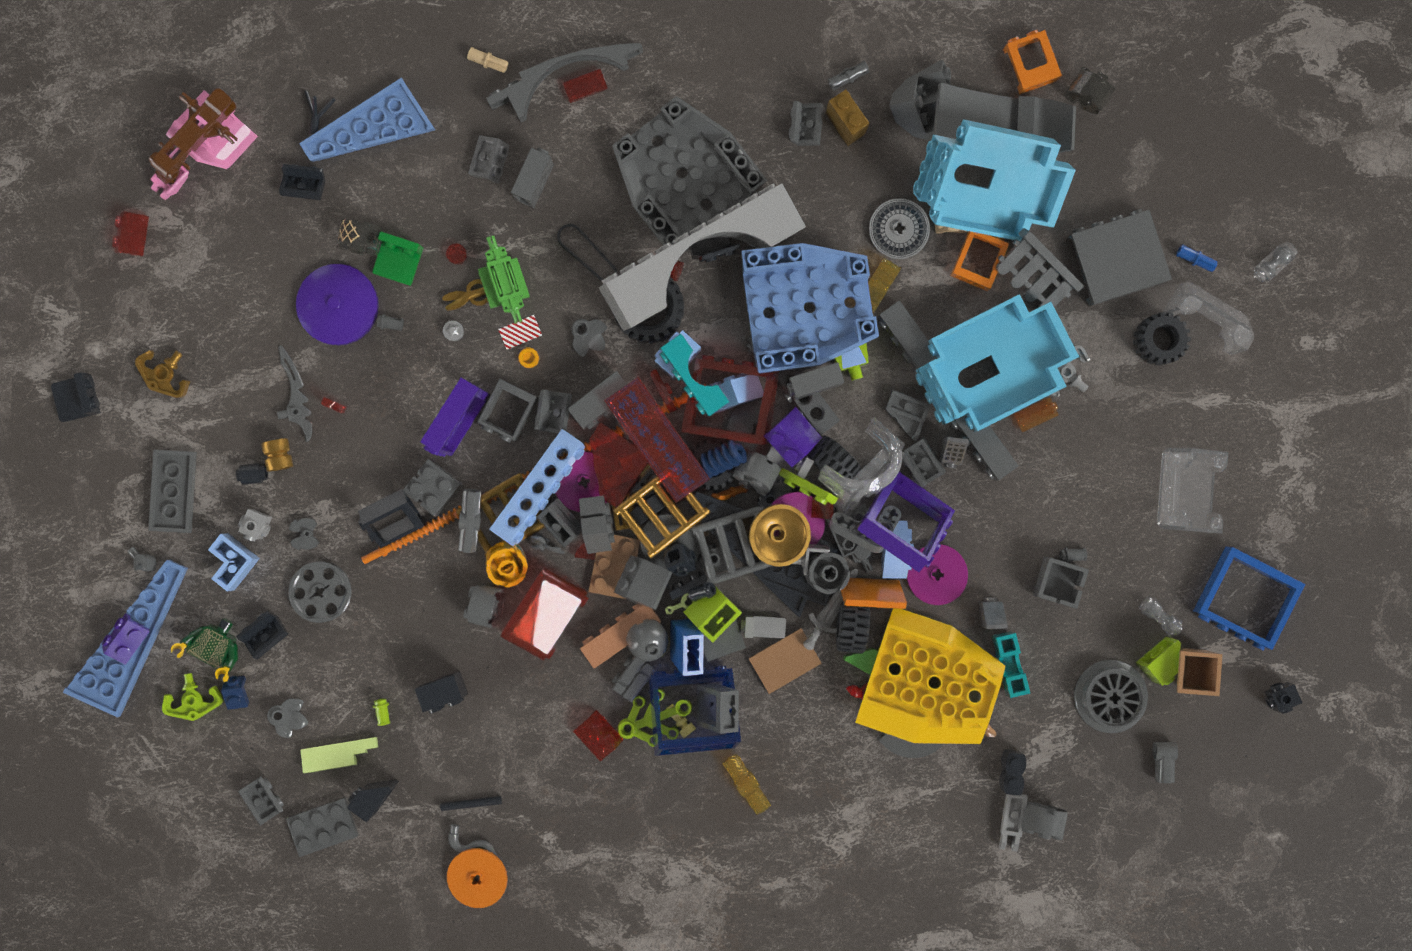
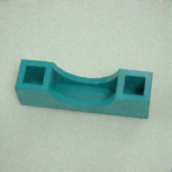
M679 334L660 348L662 352L659 355L666 364L670 362L674 368L671 372L678 381L682 379L686 385L683 389L690 398L694 396L698 402L695 406L702 415L706 413L707 416H711L729 403V400L718 385L704 386L697 383L691 377L688 370V361L693 349L682 334Z

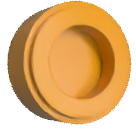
M524 348L519 353L518 359L523 367L534 368L539 363V354L533 348Z

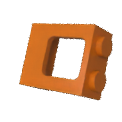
M1034 30L1026 34L1027 37L1021 39L1019 37L1012 38L1007 41L1008 44L1003 49L1004 53L1008 52L1017 76L1019 94L1054 83L1062 76L1045 30L1041 32ZM1039 41L1047 63L1034 69L1026 70L1018 48Z

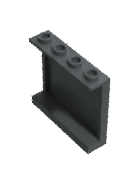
M1142 209L1130 212L1131 216L1123 218V215L1111 218L1109 223L1104 224L1103 221L1092 224V228L1086 230L1084 227L1073 230V234L1067 237L1068 240H1072L1090 296L1087 299L1089 307L1172 280L1150 210L1142 211Z

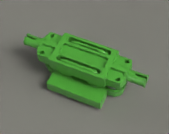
M495 236L487 237L486 240L490 248L485 253L487 267L478 269V273L490 309L502 306L504 313L512 314L514 324L521 323L523 320L519 310L524 307L522 300L530 296L518 259H511L507 255L505 247H498Z

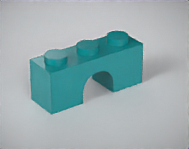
M1010 631L993 635L992 640L997 660L1005 665L1002 682L1006 696L1013 698L1030 694L1026 673L1023 672L1020 664L1019 654L1021 651L1017 634Z

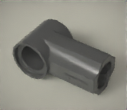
M1154 742L1152 754L1155 760V781L1159 783H1175V760L1178 757L1176 742Z

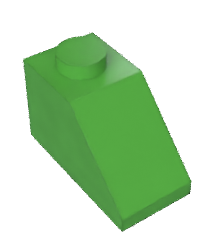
M873 647L865 649L863 654L849 653L844 655L843 659L871 675L880 647L877 650Z

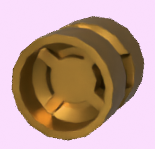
M287 438L261 443L264 455L268 456L265 460L267 472L293 467L292 456L287 454L290 448Z

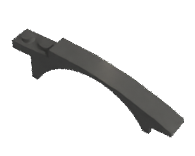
M628 43L589 48L549 59L519 72L521 81L515 80L509 83L507 88L491 92L486 99L492 110L511 102L522 123L527 120V112L534 92L540 83L553 71L567 64L579 61H599L625 71L629 69L627 60L643 53L641 43Z

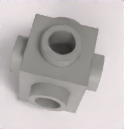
M248 509L239 521L238 526L240 528L238 532L243 533V537L255 542L256 539H263L270 531L271 526L269 524L272 516L255 509Z

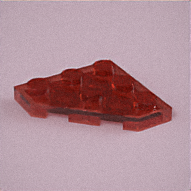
M600 423L589 439L593 452L595 473L599 484V494L604 496L605 501L617 508L623 502L652 457L603 423Z

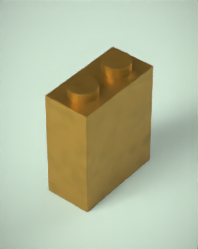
M845 89L829 100L825 114L847 146L864 136L869 122L848 91Z

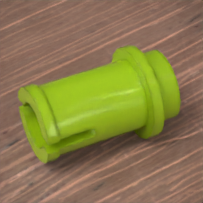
M386 699L374 701L373 708L376 711L378 726L390 724L387 707L389 702Z

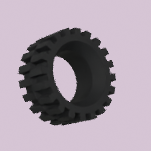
M669 277L666 289L669 309L663 321L654 326L637 324L623 331L615 318L621 331L632 340L635 339L639 343L644 344L645 342L653 344L659 340L662 342L669 335L672 336L676 328H679L684 316L683 295L677 283H674L673 279Z

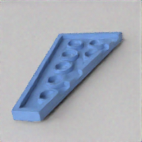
M400 78L299 144L310 161L315 162L435 131L403 79Z

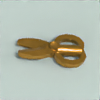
M481 279L471 281L467 285V292L455 291L444 295L443 301L455 300L447 305L445 309L447 311L456 310L463 307L469 300L476 306L487 304V297L482 301L474 300V298L486 295L483 287L471 291L472 286L482 284Z

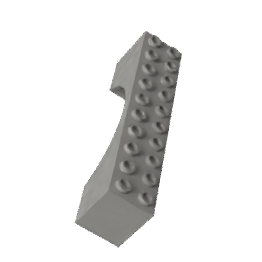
M773 183L759 191L758 194L755 193L743 200L741 204L739 202L724 211L725 216L723 213H720L706 221L708 225L704 222L689 231L690 236L686 232L672 241L674 245H671L669 242L655 250L656 255H653L651 252L637 261L639 265L636 266L635 263H632L620 270L621 275L618 276L617 273H614L602 280L603 285L599 287V290L622 330L625 331L667 307L666 289L671 271L679 257L692 244L704 239L724 237L743 241L756 249L768 248L805 228L806 226L783 184L775 186Z

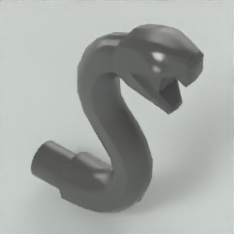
M451 824L448 841L455 851L460 853L471 848H483L497 856L493 846L485 840H475L467 845H461L458 840L459 825Z

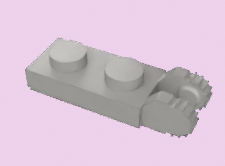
M1006 794L1000 829L999 849L1005 850L1007 835H1012V851H1018L1020 837H1022L1023 832L1022 825L1027 806V795Z

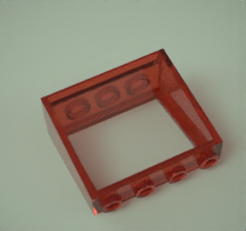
M702 355V359L696 358L692 378L699 384L703 368L767 377L756 433L696 424L697 407L695 405L698 402L694 396L692 398L688 396L681 432L760 445L769 443L764 436L771 429L779 371L758 373L757 367H754L753 362L742 361V365L734 364L733 359L722 358V362L714 361L713 356Z

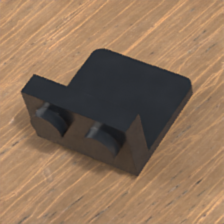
M79 372L73 374L74 378L55 382L51 385L58 417L61 422H69L101 413L99 400L94 388L95 383L91 374Z

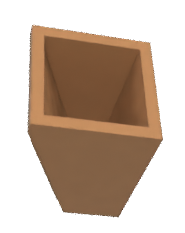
M1184 648L1180 650L1177 693L1219 696L1223 654L1202 649Z

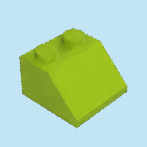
M1165 637L1135 663L1150 681L1162 686L1169 685L1175 680V675L1178 673L1181 643L1177 639Z

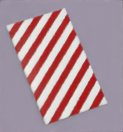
M534 315L522 319L521 323H512L498 329L506 349L542 336Z

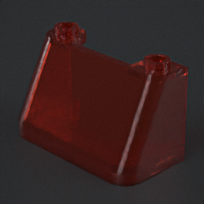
M545 566L507 623L500 637L543 661L546 658L550 660L556 651L553 647L579 606L583 608L589 598L586 596L588 591L551 567Z

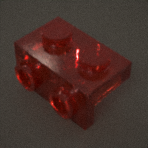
M125 211L121 212L120 216H116L115 227L118 228L117 236L114 235L112 240V247L115 248V253L143 257L149 216Z
M597 710L573 731L600 762L623 741L619 733Z

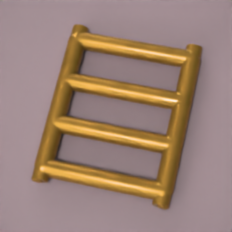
M672 464L670 468L676 469V466ZM668 468L613 510L618 516L621 515L645 546L650 559L710 513L708 508H703L686 484L680 482L681 478L679 475ZM668 477H670L697 512L689 520L684 517L659 485ZM652 490H654L681 525L672 533H670L643 498ZM636 502L664 537L655 546L627 511Z
M521 473L510 477L481 495L480 507L492 525L496 521L497 516L487 501L498 495L506 507L510 499L505 490L513 485L519 489L523 483ZM527 501L526 503L530 508L532 503L531 501ZM462 507L456 510V513L459 516L460 511H462ZM514 518L513 521L518 525L519 518ZM537 519V523L526 528L522 540L545 527L544 524ZM480 529L477 538L487 553L492 546Z

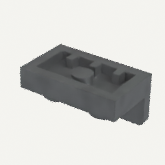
M479 135L468 174L499 183L504 163L508 156L509 145L498 138Z

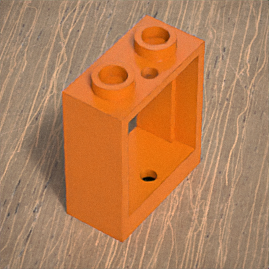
M968 231L950 276L988 291L997 275L996 266L1000 261L996 258L988 278L961 268L972 239L974 237L1000 248L997 258L1000 255L1004 257L1009 243L1005 242V239L1001 237H992Z

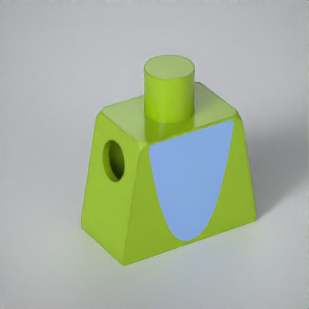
M867 343L833 359L835 363H839L841 372L849 370L851 381L863 378L860 366L868 364Z

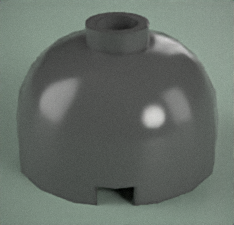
M645 619L643 623L638 625L634 624L626 637L629 650L641 661L651 662L659 659L666 652L669 643L667 632L662 624L652 619Z

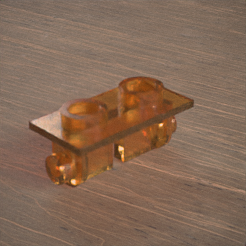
M1049 397L1013 415L1021 432H1024L1059 414L1056 402H1052Z

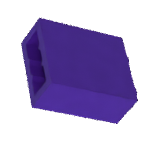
M796 407L786 414L764 436L791 467L803 459L822 438Z

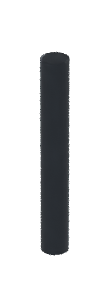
M502 796L440 803L441 811L499 805L502 804Z

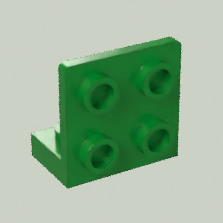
M380 231L378 240L382 244L372 273L411 286L424 248L418 243Z

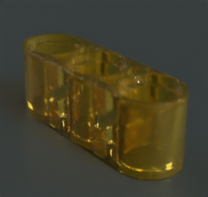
M885 257L868 282L872 313L875 312L901 270L900 266Z

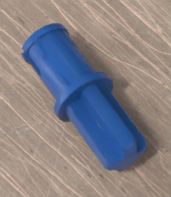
M1183 244L1176 253L1177 257L1191 262L1192 266L1197 265L1210 272H1213L1217 267L1216 260L1201 254L1202 251L1200 250L1197 252Z

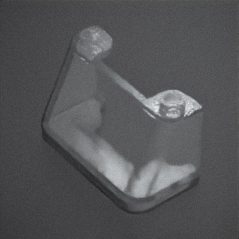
M1192 282L1180 284L1163 310L1165 314L1173 313V316L1180 313L1186 315L1199 312L1222 326L1223 330L1219 335L1225 343L1222 350L1229 355L1247 351L1254 340L1251 322L1245 314Z
M1167 448L1163 452L1157 523L1160 528L1223 534L1222 516L1218 513H1212L1215 472L1220 473L1226 469L1229 452L1196 448Z

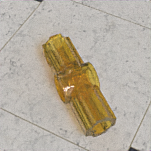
M737 753L722 763L734 780L735 787L741 796L746 798L756 815L764 812L771 806V803L760 789L759 782L753 773L748 771Z

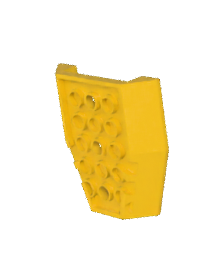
M893 608L855 723L912 743L981 744L999 693L1005 665L953 626L903 609ZM896 663L900 666L901 672L898 675H892L889 672L891 664ZM931 677H937L940 680L939 688L933 689L929 686L928 682ZM971 691L979 692V702L974 703L970 701L969 693Z

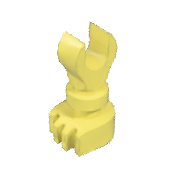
M671 704V705H670L668 708H666V709L672 708V707H674V705ZM678 714L672 716L676 722L675 725L682 729L679 733L683 739L696 729L692 722L687 724L685 717L683 718Z

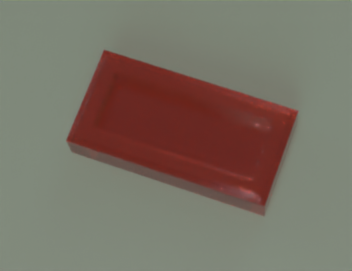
M601 69L563 83L570 103L608 89Z

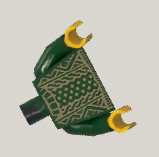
M222 618L218 627L213 624L201 626L190 632L180 643L172 645L171 653L175 649H180L181 652L177 654V658L183 656L184 649H187L186 652L217 669L215 671L216 679H218L219 675L225 674L223 682H226L229 679L228 672L233 669L238 660L237 638L229 633L233 623Z

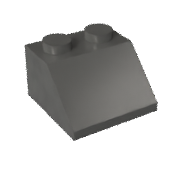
M630 555L623 573L617 582L614 593L631 602L656 610L672 572L647 560Z

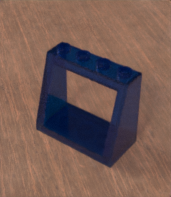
M726 666L714 667V670L703 668V674L683 676L679 670H675L674 673L666 674V671L654 672V675L650 676L654 756L735 749L740 744L739 725L738 732L717 736L662 741L658 687L722 682L723 686L735 689L732 668L727 669Z

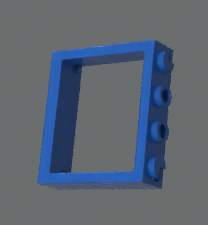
M1225 547L1193 612L1199 614L1198 618L1207 623L1210 620L1217 623L1216 627L1222 631L1228 632L1230 630L1234 632V637L1244 642L1246 639L1252 641V646L1262 651L1265 648L1273 650L1306 584L1234 547ZM1232 560L1290 588L1265 639L1208 611Z

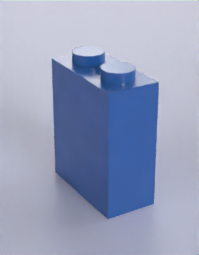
M690 619L670 620V659L683 676L703 674V633Z

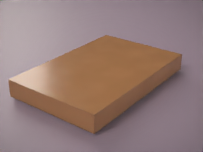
M802 628L749 658L769 694L822 664L814 649L807 650L803 646V642L807 640V637Z

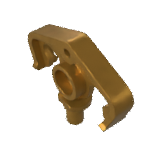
M149 350L136 358L135 365L150 390L174 398H182L187 394L190 381L182 380L177 391L170 384L174 377L173 369L177 370V362L183 356L180 352L175 351L171 358L164 359L166 364H159L154 369L145 366V361L152 360L155 353Z

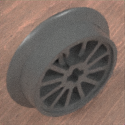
M1103 660L1094 663L1081 674L1075 687L1074 699L1076 709L1087 725L1100 732L1119 733L1133 727L1141 719L1147 707L1148 692L1144 679L1134 667L1119 660ZM1110 674H1116L1114 687L1109 677ZM1121 675H1124L1127 680L1119 688ZM1105 676L1108 688H1105L1098 680ZM1132 683L1133 689L1123 692ZM1095 684L1103 690L1102 694L1092 692ZM1135 693V700L1125 698V696ZM1113 694L1117 695L1113 701L1109 699ZM1091 695L1102 697V700L1091 703ZM1124 702L1133 703L1132 710L1125 706ZM1105 703L1098 713L1094 712L1093 707ZM1117 708L1118 715L1111 718L1109 711ZM1124 709L1128 712V714L1125 717Z

